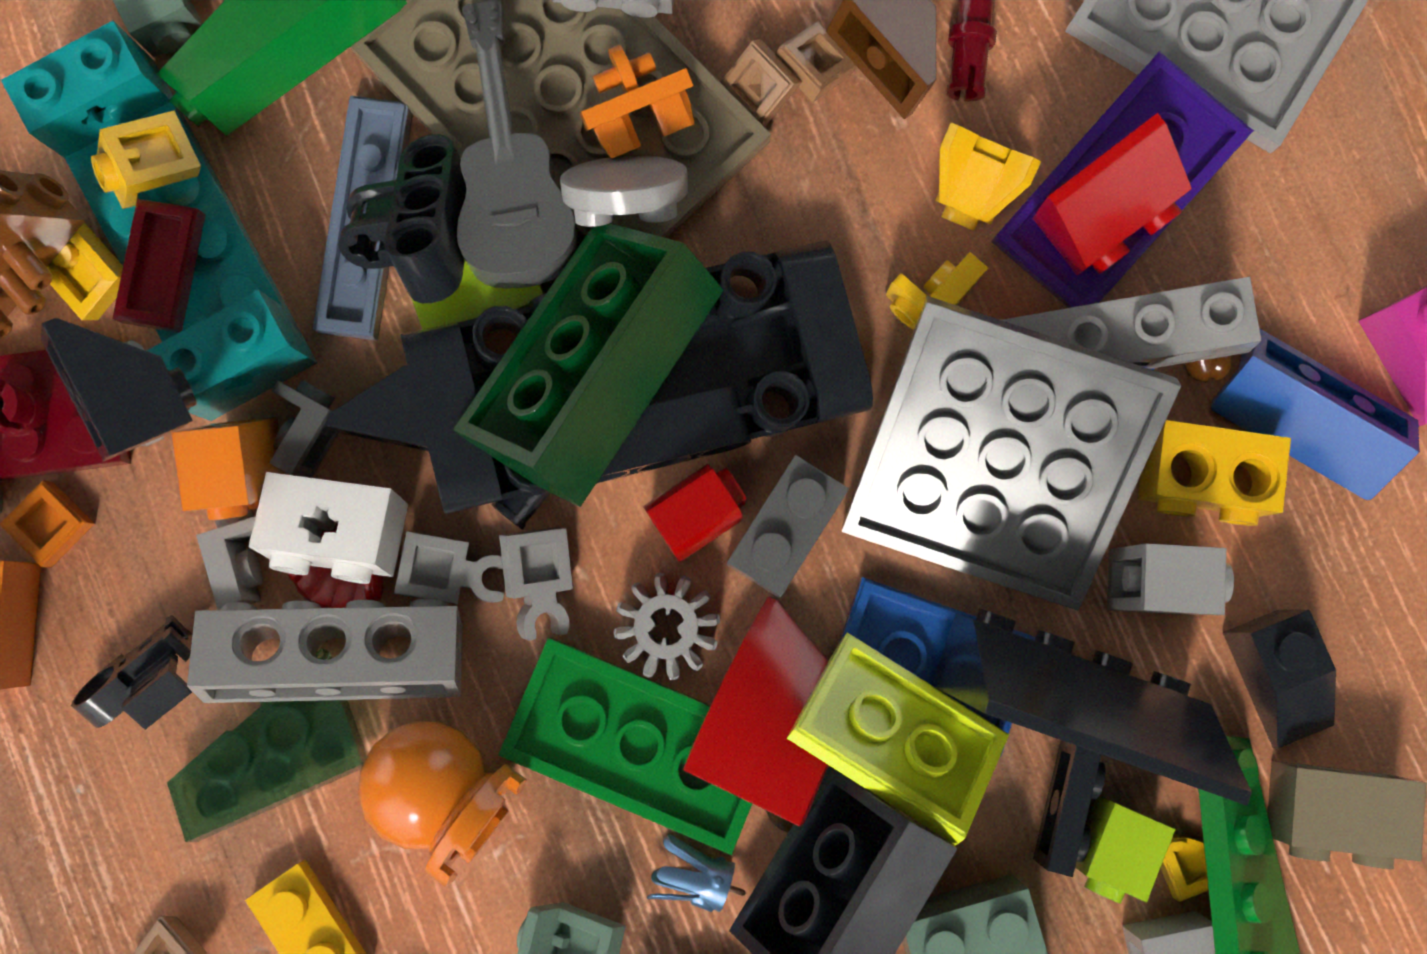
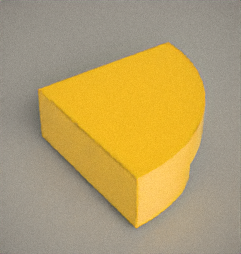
M1174 834L1161 865V870L1172 897L1181 902L1209 891L1204 843L1194 838Z

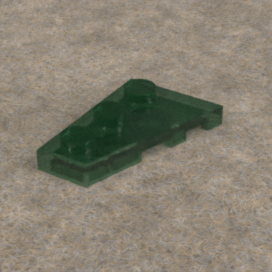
M321 648L317 651L316 658L328 660L332 659V655L329 650ZM348 700L260 702L261 706L233 731L226 730L167 782L185 842H199L359 771L367 757V753Z

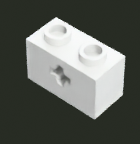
M266 472L248 547L269 558V568L296 575H308L310 566L332 569L331 577L369 584L372 574L393 577L408 504L391 488ZM336 523L338 524L336 533H324L322 539H320L322 530H333Z

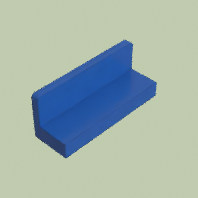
M1260 329L1261 342L1249 353L1241 354L1238 370L1213 398L1211 409L1248 432L1291 438L1289 456L1365 500L1373 499L1420 452L1418 420Z

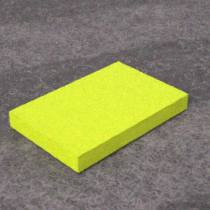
M847 632L837 645L787 739L956 846L967 836L1010 734Z

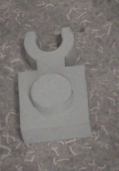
M555 527L499 535L506 597L513 599L524 597V605L520 609L516 620L517 630L521 638L529 641L536 640L535 622L538 616L543 613H547L550 617L552 633L558 635L567 634L569 617L564 607L557 603L556 592L573 589L566 528Z
M406 531L394 594L421 599H439L442 602L457 605L460 587L471 589L472 593L484 602H500L503 600L504 593L486 589L482 583V574L486 569L493 567L503 570L502 556L488 555L477 562L466 561L469 542Z

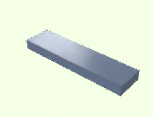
M350 96L313 324V330L320 334L378 341L389 267L366 269L356 266L346 260L341 254L338 243L342 229L350 223L346 210L349 195L356 188L364 185L396 180L401 154L409 143L413 114L403 102ZM367 202L365 203V207H364V212H363V213H366V208H367V204H368ZM380 241L377 242L375 251H378Z

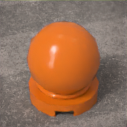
M416 720L390 730L372 746L360 768L357 795L365 820L382 839L403 849H429L431 858L426 865L425 872L444 887H447L457 876V873L450 866L458 857H461L467 863L473 860L508 813L502 807L506 800L503 797L509 789L518 795L524 788L527 779L507 764L502 765L495 773H486L481 751L463 731L440 721Z

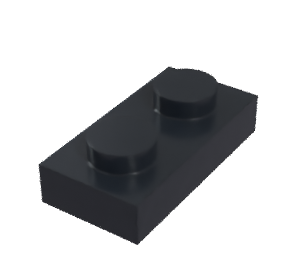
M1062 740L1058 749L1033 860L1047 871L1073 877L1076 862H1083L1090 847L1091 828L1089 824L1085 823L1091 799L1096 800L1102 792L1106 768L1104 762H1100L1101 754Z

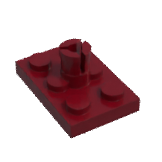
M46 350L0 356V481L131 464L130 450L103 462Z

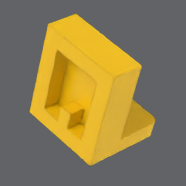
M175 111L100 129L97 155L91 156L92 167L101 188L105 193L114 191L122 209L136 206L138 193L197 177L201 168Z
M969 252L957 266L946 260L923 288L931 294L930 297L957 305L988 270V267ZM900 273L891 283L886 296L892 301L889 307L893 314L903 324L914 330L927 295Z

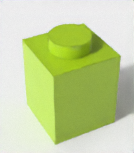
M1099 796L1095 800L1086 822L1091 828L1090 847L1083 862H1076L1075 868L1088 877L1084 887L1096 894L1120 904L1125 893L1147 902L1176 829Z

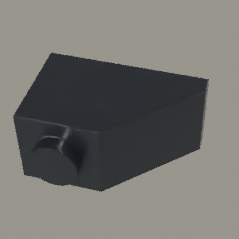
M404 365L328 415L326 426L342 434L429 452L408 366Z
M1276 610L1223 632L1272 748H1281L1334 726L1336 668L1310 610Z

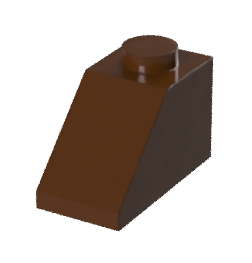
M931 0L842 1L826 32L905 120L913 114L937 80L936 6Z

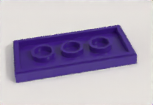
M1160 51L991 241L1068 308L1099 303L1173 220L1151 236L1144 227L1140 228L1124 240V243L1131 251L1101 274L1091 265L1077 276L1033 220L1034 215L1051 193L1158 113L1167 124L1192 187L1189 192L1175 202L1183 210L1254 131Z

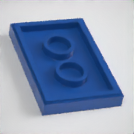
M861 577L840 641L848 632L931 685L955 615L958 614L976 620V616ZM1013 630V633L1033 641L1035 639L1034 636ZM940 690L1009 734L1011 722L985 714Z

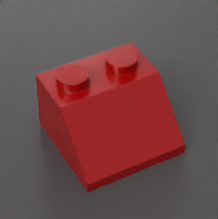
M1156 113L1051 193L1034 215L1033 220L1077 276L1091 265L1101 274L1131 251L1124 243V240L1142 227L1151 236L1183 212L1175 202L1189 192L1192 187L1167 124L1162 117Z

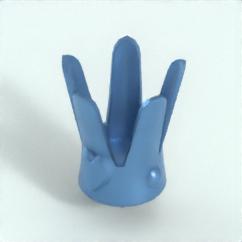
M671 834L664 838L663 844L668 851L701 872L669 866L661 867L651 876V881L654 884L690 895L656 893L647 895V899L690 901L693 906L710 912L713 910L720 912L728 892L741 896L746 894L744 889L731 885L735 869L734 862H728L724 857L710 858Z

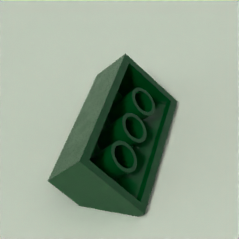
M612 223L593 226L453 430L538 487L581 507L724 290L683 242Z

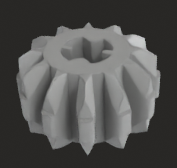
M658 573L654 579L657 596L652 598L645 586L636 582L632 585L631 589L633 594L643 603L640 609L628 603L620 602L616 611L623 616L634 618L635 622L634 626L615 628L614 637L616 639H625L636 636L638 644L627 649L623 654L624 660L628 663L637 659L644 650L650 654L643 668L644 676L652 677L661 658L666 659L669 679L676 680L680 676L678 656L683 655L688 665L695 671H698L703 666L700 657L690 648L693 643L707 650L716 649L717 640L698 634L699 626L718 625L720 617L718 614L697 617L695 610L705 605L711 599V595L708 591L704 590L698 593L690 603L685 601L684 597L691 585L689 577L681 576L677 583L675 594L668 595L666 575ZM663 608H666V615H671L674 609L684 619L677 628L682 638L674 644H669L668 637L663 638L661 643L651 633L658 625L653 616Z

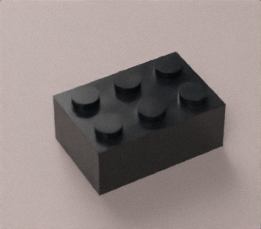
M829 766L805 823L801 826L793 824L729 929V932L752 954H895L958 848Z

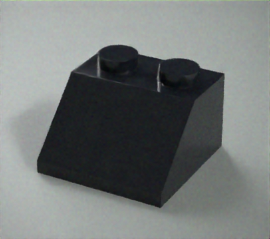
M59 318L42 323L41 341L103 462L179 430L193 421L188 410H190V407L197 405L196 399L179 367L168 371L159 355Z

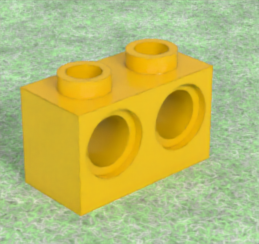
M1166 420L1140 475L1137 500L1158 502L1157 512L1162 514L1195 517L1196 510L1199 508L1219 511L1218 521L1223 523L1257 526L1259 517L1283 513L1291 438ZM1175 456L1183 458L1190 466L1191 479L1186 487L1177 483L1172 476L1171 463ZM1237 465L1244 467L1251 476L1252 487L1248 495L1241 493L1234 483L1233 476Z

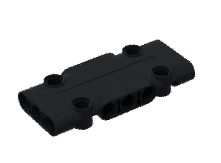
M827 240L765 255L755 252H740L733 255L724 264L706 267V270L724 291L597 483L720 454L751 443V439L763 436L777 437L792 429L871 410L873 407V390L839 264L834 249ZM735 276L749 278L755 284L758 296L754 298L738 296L730 285V278ZM547 293L532 299L529 302V307L514 309L508 306H494L485 310L475 319L400 334L445 514L521 495H540L547 492L453 430L504 356V354H497L486 347L484 343L486 337L497 329H507L518 336ZM776 392L781 394L789 405L788 417L778 419L768 414L762 404L763 393Z

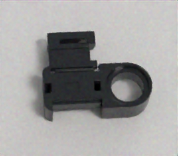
M173 615L167 617L165 624L125 656L121 654L93 676L74 697L71 703L72 708L96 728L108 724L124 711L146 730L192 693L187 687V683L176 671L178 656L185 662L190 658L193 634Z

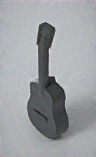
M489 0L467 4L462 10L472 48H476L489 138L471 144L464 150L461 156L460 165L466 183V197L458 218V245L470 270L484 284L503 289L532 287L554 280L560 275L579 247L578 228L571 208L563 202L562 193L554 182V165L545 141L535 134L514 133L500 44L504 43V9L502 3L499 0Z

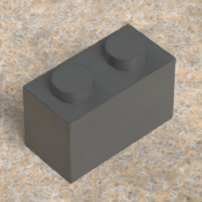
M795 455L726 565L777 598L782 597L849 488Z

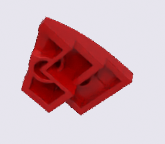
M768 596L720 685L683 770L797 826H801L805 823L828 764L796 745L787 737L827 666L828 660L816 643L806 636L787 613L786 607L782 602Z

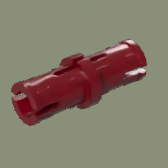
M959 0L956 24L951 26L948 44L953 47L950 80L949 85H947L946 94L954 100H959L961 90H965L964 101L967 102L978 101L985 97L988 53L994 47L997 30L992 26L994 0Z

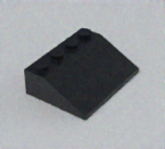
M979 608L976 620L958 614L955 615L931 684L932 686L985 714L1248 806L1252 791L1211 704L1188 696L1191 687L1190 683L1153 671L1150 682L1130 675L1133 666L1132 662L1097 650L1092 661L1071 654L1075 642L1039 629L1034 641L1013 633L1016 624L1015 620Z

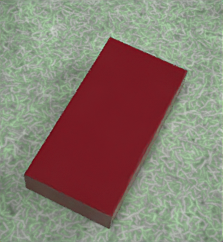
M137 199L112 317L113 320L122 324L179 333L182 331L206 214L198 208Z

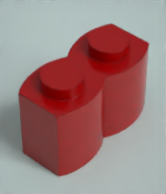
M706 464L645 504L643 508L675 557L681 562L742 522L741 518H743L740 508L746 505L744 501L747 498L726 467L716 473L710 464Z

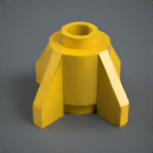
M950 123L939 152V193L935 201L946 206L941 217L972 231H975L979 220L991 225L994 217L1031 185L1041 161L980 137L959 125Z

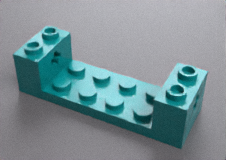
M112 20L1 79V82L28 133L65 158L122 265H124L136 206L122 209L114 191L105 193L95 176L91 156L97 155L100 129L175 111L201 165L199 176L140 192L137 199L198 208L206 216L183 329L179 333L155 329L162 342L146 351L161 356L168 371L177 367L180 368L192 389L197 405L190 407L188 412L213 421L273 388L277 380L284 382L318 362L186 118L169 102L173 94L167 83L157 75L160 70L155 61ZM98 106L101 108H105L104 110L97 112Z

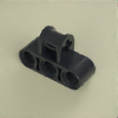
M430 134L416 139L401 154L396 180L368 184L356 188L349 195L346 207L350 223L342 229L338 243L341 254L346 260L356 266L366 269L394 266L409 296L414 301L422 304L435 303L446 299L459 288L463 277L465 259L458 245L457 226L466 197V183L461 171L460 157L453 141L448 136ZM367 202L368 204H367V208H366V213H363V212H364L365 203ZM378 241H380L378 251H375L376 244Z

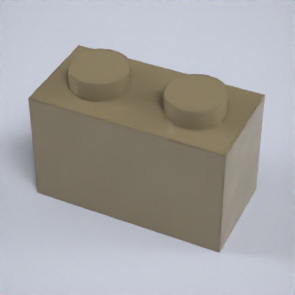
M1272 761L1267 815L1273 839L1289 845V855L1308 860L1328 862L1330 861L1331 851L1352 853L1353 863L1382 869H1394L1395 858L1422 862L1427 783L1391 774Z

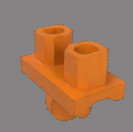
M619 44L608 49L613 67L593 75L592 78L599 94L617 86H621L624 94L579 113L585 130L593 128L598 142L609 158L612 159L641 147L628 114L630 112L650 105L662 137L693 125L694 119L691 103L686 89L693 87V83L687 68L638 87L637 78L656 71L654 60L650 52L628 60L622 46Z

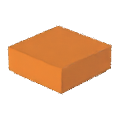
M45 480L0 523V526L41 567L52 568L95 525L54 482Z

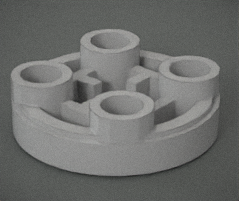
M621 156L612 159H598L576 165L566 170L560 176L563 202L571 209H574L575 223L587 227L609 224L614 220L613 215L639 213L640 220L646 222L672 220L678 215L677 202L682 200L688 193L686 166L678 161L662 157Z

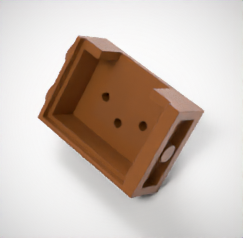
M0 170V339L6 337L12 331L13 323L8 316L16 306L26 315L36 314L45 307L46 298L39 290L46 288L52 281L53 274L47 267L85 222L81 214L68 201L69 194L66 189L56 180L45 174H27Z

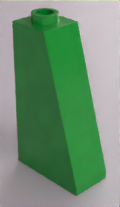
M225 0L160 69L157 75L176 92L169 102L190 121L199 127L207 119L227 136L397 14L407 2L405 0Z

